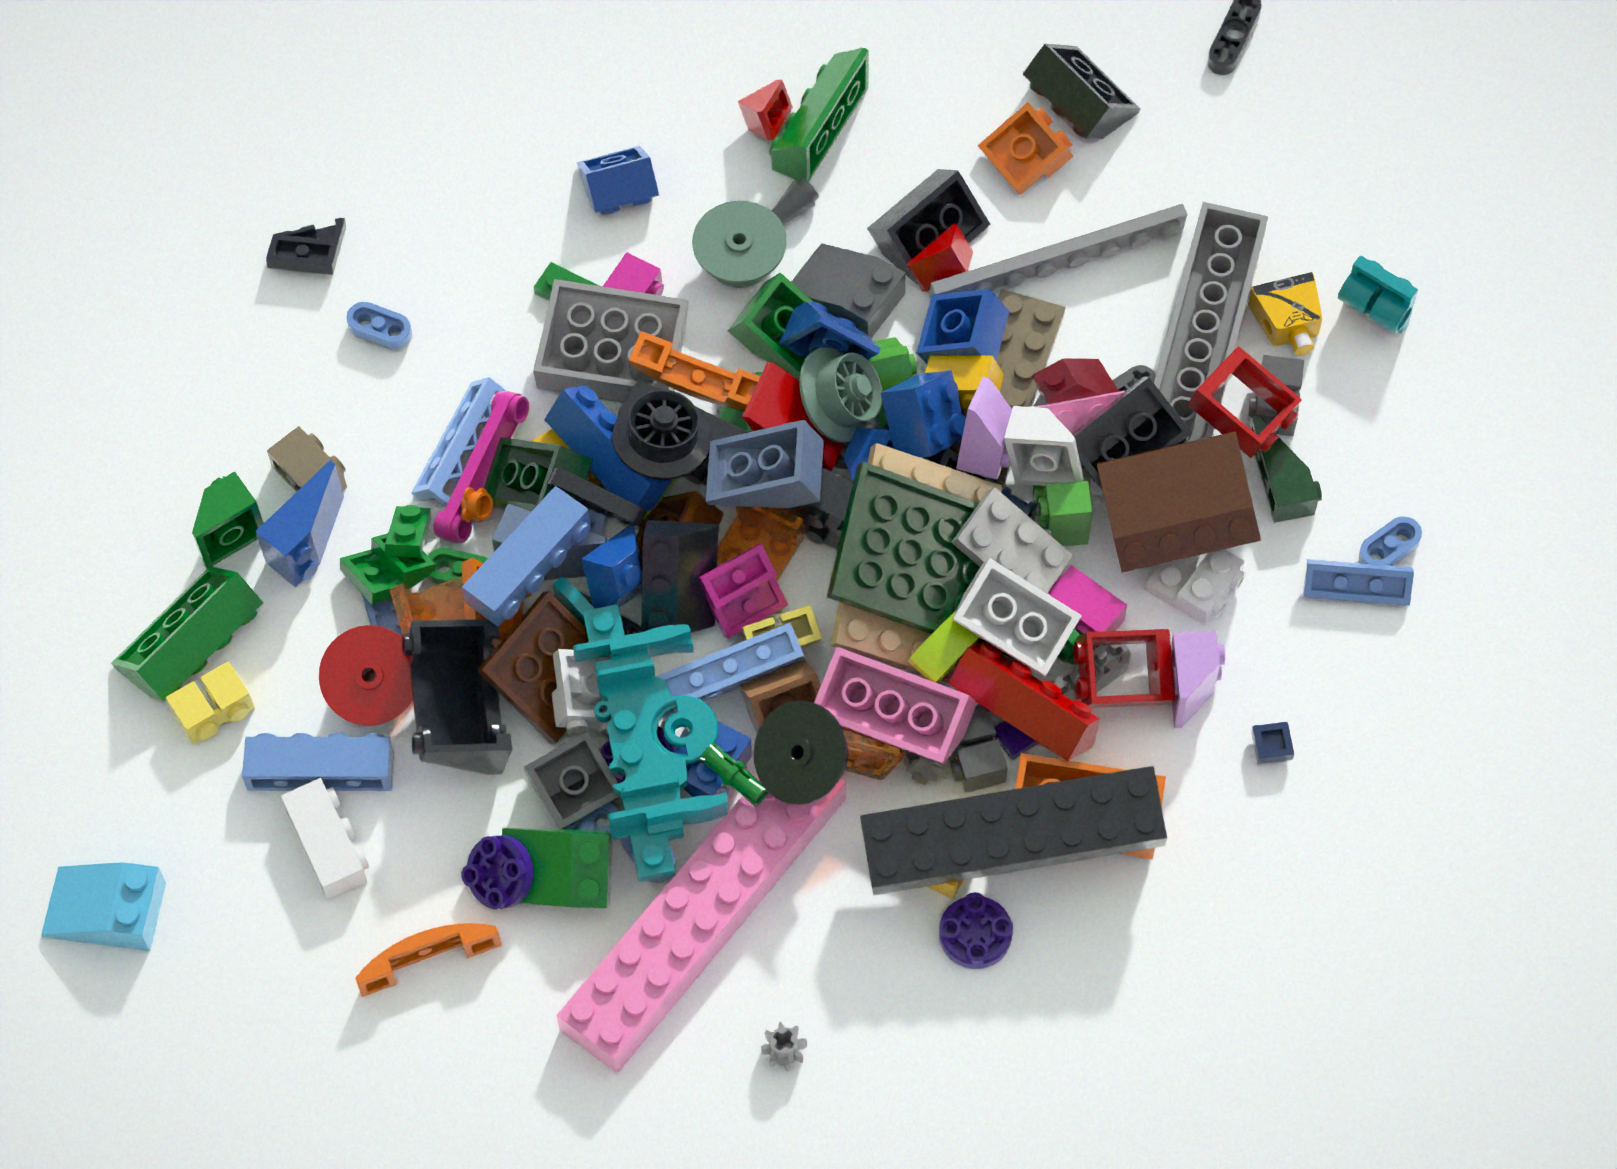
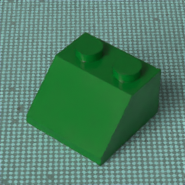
M235 471L227 476L216 478L210 486L204 489L192 535L206 569L258 540L255 531L263 524L257 501Z

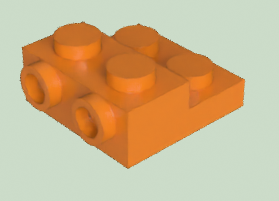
M1028 102L977 145L1019 195L1025 192L1044 174L1048 178L1051 177L1074 157L1069 150L1073 144L1061 130L1055 134L1049 127L1053 121L1041 107L1035 111Z

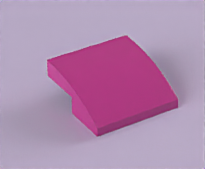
M760 543L699 577L708 604L724 638H731L741 632L744 626L759 622L788 605L775 579L777 574L763 545Z

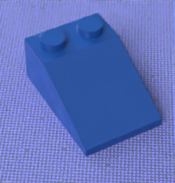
M808 301L793 309L779 345L805 359L811 352L823 347L834 348L844 354L857 353L867 360L878 355L881 349L866 333L857 329L852 321L845 318H837L829 314L823 305Z
M331 460L255 531L266 564L295 588L303 580L310 579L317 571L344 499L337 469Z

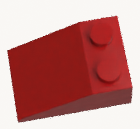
M767 362L742 418L753 431L805 420L823 439L822 468L832 472L844 443L834 442L826 438L812 424L801 399L800 381L773 362Z

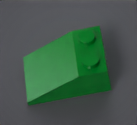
M780 272L763 283L727 331L750 352L766 362H773L800 381V372L805 358L779 345L793 309L806 301H813Z
M502 828V835L514 837L525 846L533 864L532 886L528 895L520 903L578 908H608L611 904L612 837L610 831Z

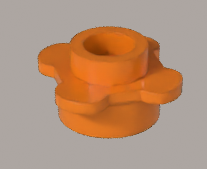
M468 487L465 489L461 501V517L465 522H470L471 519H475L479 523L483 522L492 512V497L484 488L474 491L473 488Z

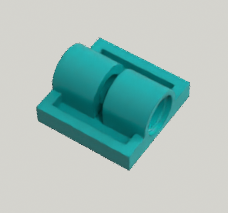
M1359 255L1352 265L1351 273L1340 288L1337 299L1362 314L1368 313L1370 319L1395 334L1398 332L1402 334L1409 325L1419 289L1414 287L1407 279L1397 277L1385 270L1377 261L1369 260Z

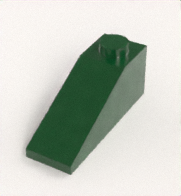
M1259 415L1251 416L1249 428L1259 435L1268 425ZM1278 436V439L1267 452L1264 453L1260 449L1254 455L1273 521L1276 523L1315 515L1318 501L1322 500L1320 484L1318 481H1313L1310 468Z

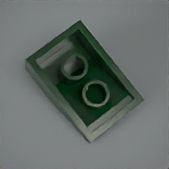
M500 437L484 489L492 497L494 508L505 510L507 505L511 504L533 511L552 490L546 484L554 468L566 470L587 480L592 459L561 445Z

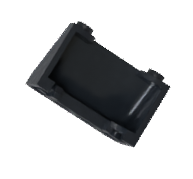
M488 619L412 620L408 634H403L402 636L403 656H409L416 732L412 733L413 754H419L421 762L486 775L503 774L512 752L511 733H506V725L501 723L498 691L476 671L495 649L494 644H492L493 638H499V627Z

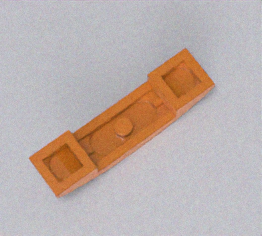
M643 331L640 332L628 361L630 365L654 380L679 392L712 404L745 411L760 376L738 368L737 373H733L673 350V343Z
M460 923L431 928L406 937L382 951L359 972L355 980L360 994L364 997L397 985L393 971L454 948L463 946L466 957L470 958L500 947L502 944L497 927L487 924Z

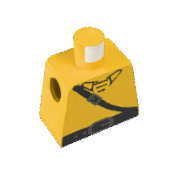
M1304 273L1252 286L1248 306L1270 343L1274 346L1291 343L1297 356L1306 355L1313 351L1314 344L1311 338L1319 335L1322 323V313L1314 273Z

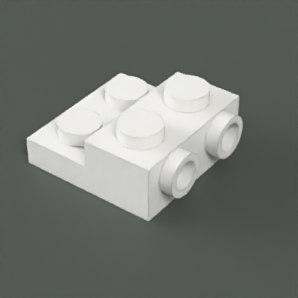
M1223 549L1162 563L1147 581L1145 590L1205 625L1212 615L1215 617L1220 615L1228 599L1225 597L1231 589L1237 591L1246 577V573L1243 571L1245 560Z
M558 649L553 654L557 689L552 693L556 727H566L569 734H581L588 731V728L599 729L601 735L608 736V722H599L596 720L594 713L595 705L599 701H604L600 699L594 662L611 659V656L575 663L573 650Z

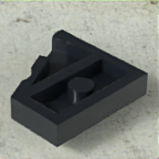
M345 218L334 219L335 225L316 229L315 224L303 226L295 231L287 230L273 234L266 256L267 268L333 275L346 230Z

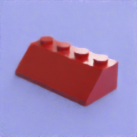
M978 642L967 647L948 682L949 685L962 693L970 695L977 703L1066 761H1070L1092 748L1095 743L1100 718L1091 713L1092 709L1088 705L1078 700H1070L1061 694L1062 690L1057 685L1049 681L1039 680L1031 675L1032 671L1029 667L1017 661L1011 662L1001 655L1002 651L988 642Z

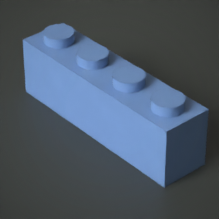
M555 486L462 586L465 603L497 627L505 619L512 618L519 610L521 601L528 593L533 594L542 585L544 576L551 568L559 567L575 542L580 543L588 535L591 528L589 510Z
M259 733L256 737H245L242 778L247 791H292L319 778L322 779L326 790L333 787L335 791H392L394 749L390 737H385L378 733H368L364 737H349L342 733H332L328 737H313L307 733H296L292 737H277L271 733Z

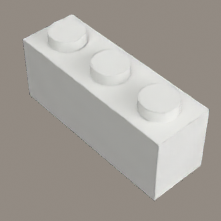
M319 778L280 795L327 901L368 883L364 870L370 866L362 848L360 847L356 850L353 848L350 839L356 836L348 818L345 817L340 820L336 809L340 808L341 804L334 788L331 787L326 790L322 779Z

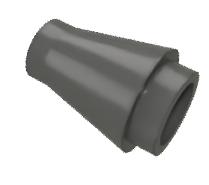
M801 178L797 182L792 181L771 211L777 215L784 226L788 221L814 207L819 195L807 180Z

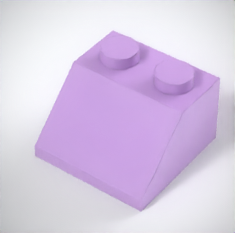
M982 377L968 407L956 469L997 479L1002 467L1008 468L1010 465V457L1008 456L1004 436L1012 408L990 378Z
M1217 631L1173 633L1171 655L1175 701H1172L1171 704L1174 728H1182L1213 695L1216 681L1222 679L1221 665H1225L1224 644H1218Z

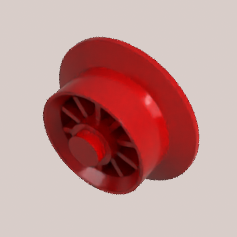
M358 626L340 634L327 647L319 666V686L324 700L338 716L353 724L375 726L392 721L410 706L413 696L409 656H403L402 637L399 634L381 626Z

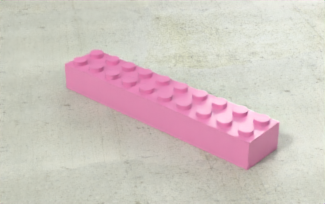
M840 778L836 786L826 796L813 803L803 805L782 802L768 792L766 798L758 806L754 807L742 796L558 1012L556 1017L559 1030L618 1074L846 800V782Z

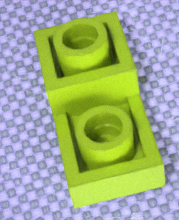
M955 612L928 637L908 660L927 680L938 683L958 664L967 647L978 643L982 639L953 621Z

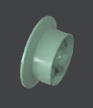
M730 201L713 207L700 218L692 236L693 253L699 265L718 281L732 287H748L762 281L780 264L787 246L786 231L781 220L767 207L751 201Z
M830 347L819 348L807 356L800 372V394L810 421L823 436L834 442H850L856 428H865L867 421L875 418L882 406V386L875 368L865 357L857 353L844 354Z

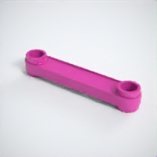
M499 391L493 397L491 414L445 510H441L435 517L433 524L435 536L452 543H464L470 537L472 519L470 522H465L461 517L463 493L468 487L473 488L474 491L484 488L500 437L512 438L518 424L527 418L529 401L525 396L511 391Z

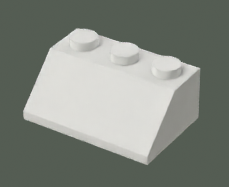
M989 558L981 565L964 593L952 620L1045 677L1082 615Z

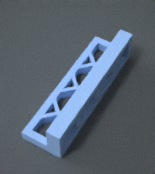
M490 377L470 383L411 494L420 501L434 498L446 507L450 497L442 491L448 479L456 478V483H458L463 472L460 461L463 451L471 450L472 454L477 443L475 429L478 423H487L491 414L490 401L492 397L499 391L504 392L507 390Z
M787 623L660 674L657 677L666 680L671 697L687 695L704 702L737 689L740 684L803 661L804 655L791 623ZM674 708L671 715L678 712L677 708Z

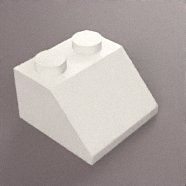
M1013 406L1004 440L1008 456L1010 457L1009 460L1015 484L1046 486V484L1084 481L1075 437L1048 408Z

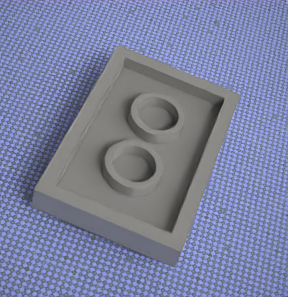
M995 487L987 491L952 541L957 548L979 567L991 558L1045 593H1048L1073 557V554Z

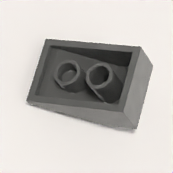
M821 243L791 282L813 302L823 305L829 314L852 321L857 329L872 338L905 295L906 273L879 257Z

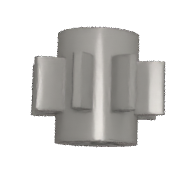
M906 751L904 764L907 767L906 772L912 774V780L926 785L929 779L936 782L944 777L949 768V758L945 764H941Z
M781 1021L778 1024V1028L773 1032L769 1030L764 1031L765 1039L769 1044L761 1046V1054H771L769 1060L770 1068L778 1064L784 1066L786 1072H788L790 1065L795 1061L798 1063L804 1062V1055L799 1050L807 1048V1039H798V1025L791 1029L784 1027ZM787 1042L791 1044V1049L784 1047L781 1051L778 1050L777 1044L780 1046H785Z

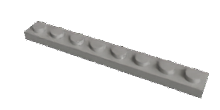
M1181 203L931 283L929 299L931 301L932 295L982 289H990L993 292L994 289L1003 286L1015 287L1022 284L1025 279L1037 275L1041 278L1047 277L1062 267H1078L1086 263L1088 259L1100 255L1103 258L1109 257L1128 246L1134 248L1141 247L1150 242L1151 239L1160 236L1169 238L1177 235L1184 229L1188 213L1184 204Z

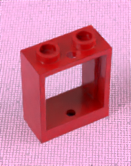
M1237 346L1196 389L1187 405L1221 434L1236 431L1240 450L1251 459L1260 449L1264 453L1268 451L1278 439L1275 432L1280 427L1286 431L1299 416L1295 410L1302 399L1241 347ZM1233 376L1279 413L1259 435L1213 398Z
M1169 629L1085 632L1076 637L1077 642L1073 644V659L1079 666V678L1076 680V695L1078 699H1081V702L1090 708L1165 705L1175 701ZM1146 644L1150 694L1097 696L1093 646Z

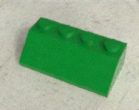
M862 47L834 53L828 64H822L816 76V83L812 89L807 88L805 90L798 111L796 113L792 112L789 115L782 136H777L770 146L769 155L772 156V170L796 181L801 178L808 182L811 180L869 88V49Z
M209 566L110 664L150 698L164 702L167 700L166 697L183 687L182 683L190 675L199 673L207 665V659L216 650L227 646L233 638L232 634L240 626L251 622L257 615L256 610L264 602L238 572Z

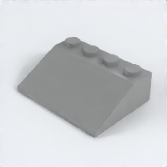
M554 279L533 368L536 387L538 389L562 392L566 388L586 385L597 394L598 398L620 402L625 401L639 379L659 389L675 391V389L645 375L630 365L628 361L641 331L673 343L672 349L682 352L689 300Z

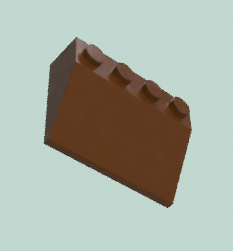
M1236 431L1097 463L1121 573L1261 541Z

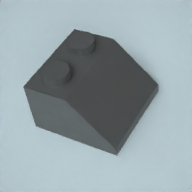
M588 731L524 766L527 778L559 829H564L620 797L613 792V784H618L614 775L609 773V767Z

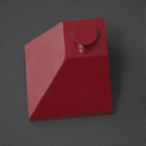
M1062 358L1032 375L1040 396L1046 405L1119 392L1100 359Z

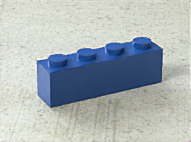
M586 385L563 389L546 415L545 422L571 450L592 459L589 470L609 492L640 506L646 512L653 510L672 482V479H652L629 469L620 460L613 445V427L618 417L610 412L598 399L597 394Z

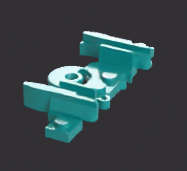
M618 604L583 611L588 643L573 646L574 660L576 663L611 656V659L594 662L600 699L604 700L599 701L595 705L594 713L596 720L599 722H608L607 733L613 761L609 765V773L620 772L626 777L622 783L613 784V792L621 797L624 811L608 814L610 835L613 839L630 837L639 882L674 876L675 868L669 841L684 838V824L708 822L728 814L726 792L719 795L680 798V791L688 785L686 764L700 761L704 750L712 743L717 742L718 721L713 710L702 700L687 695L671 697L666 680L655 676L654 663L650 658L671 653H694V644L691 639L689 625H668L641 633L625 635ZM674 708H677L678 712L672 714L666 720L664 736L671 745L678 748L686 747L687 754H677L667 750L662 746L657 737V728L660 721L667 714L673 712ZM679 727H685L688 729L689 734L681 738L675 734V731Z

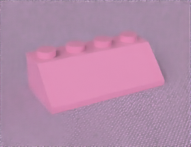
M839 647L835 649L814 703L829 710L842 727L941 764H945L964 738L977 702L968 694Z

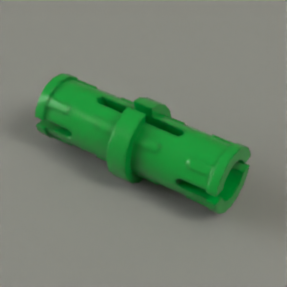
M712 743L704 750L700 762L713 770L722 779V783L727 788H733L738 791L754 807L758 806L766 798L768 791L759 780L747 771V766L742 761H735L716 743Z

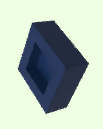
M1288 721L1252 726L1251 735L1257 764L1294 759L1295 753Z

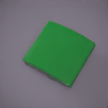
M386 533L371 538L370 550L341 557L340 571L374 605L396 597L414 587L436 570V564L424 551H422L421 558L386 556L385 542L388 535Z

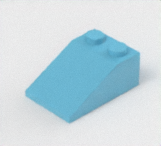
M126 862L58 866L41 933L42 937L151 951L166 887V881L158 866Z

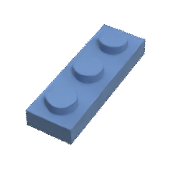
M1306 559L1303 597L1410 606L1414 569L1411 567Z

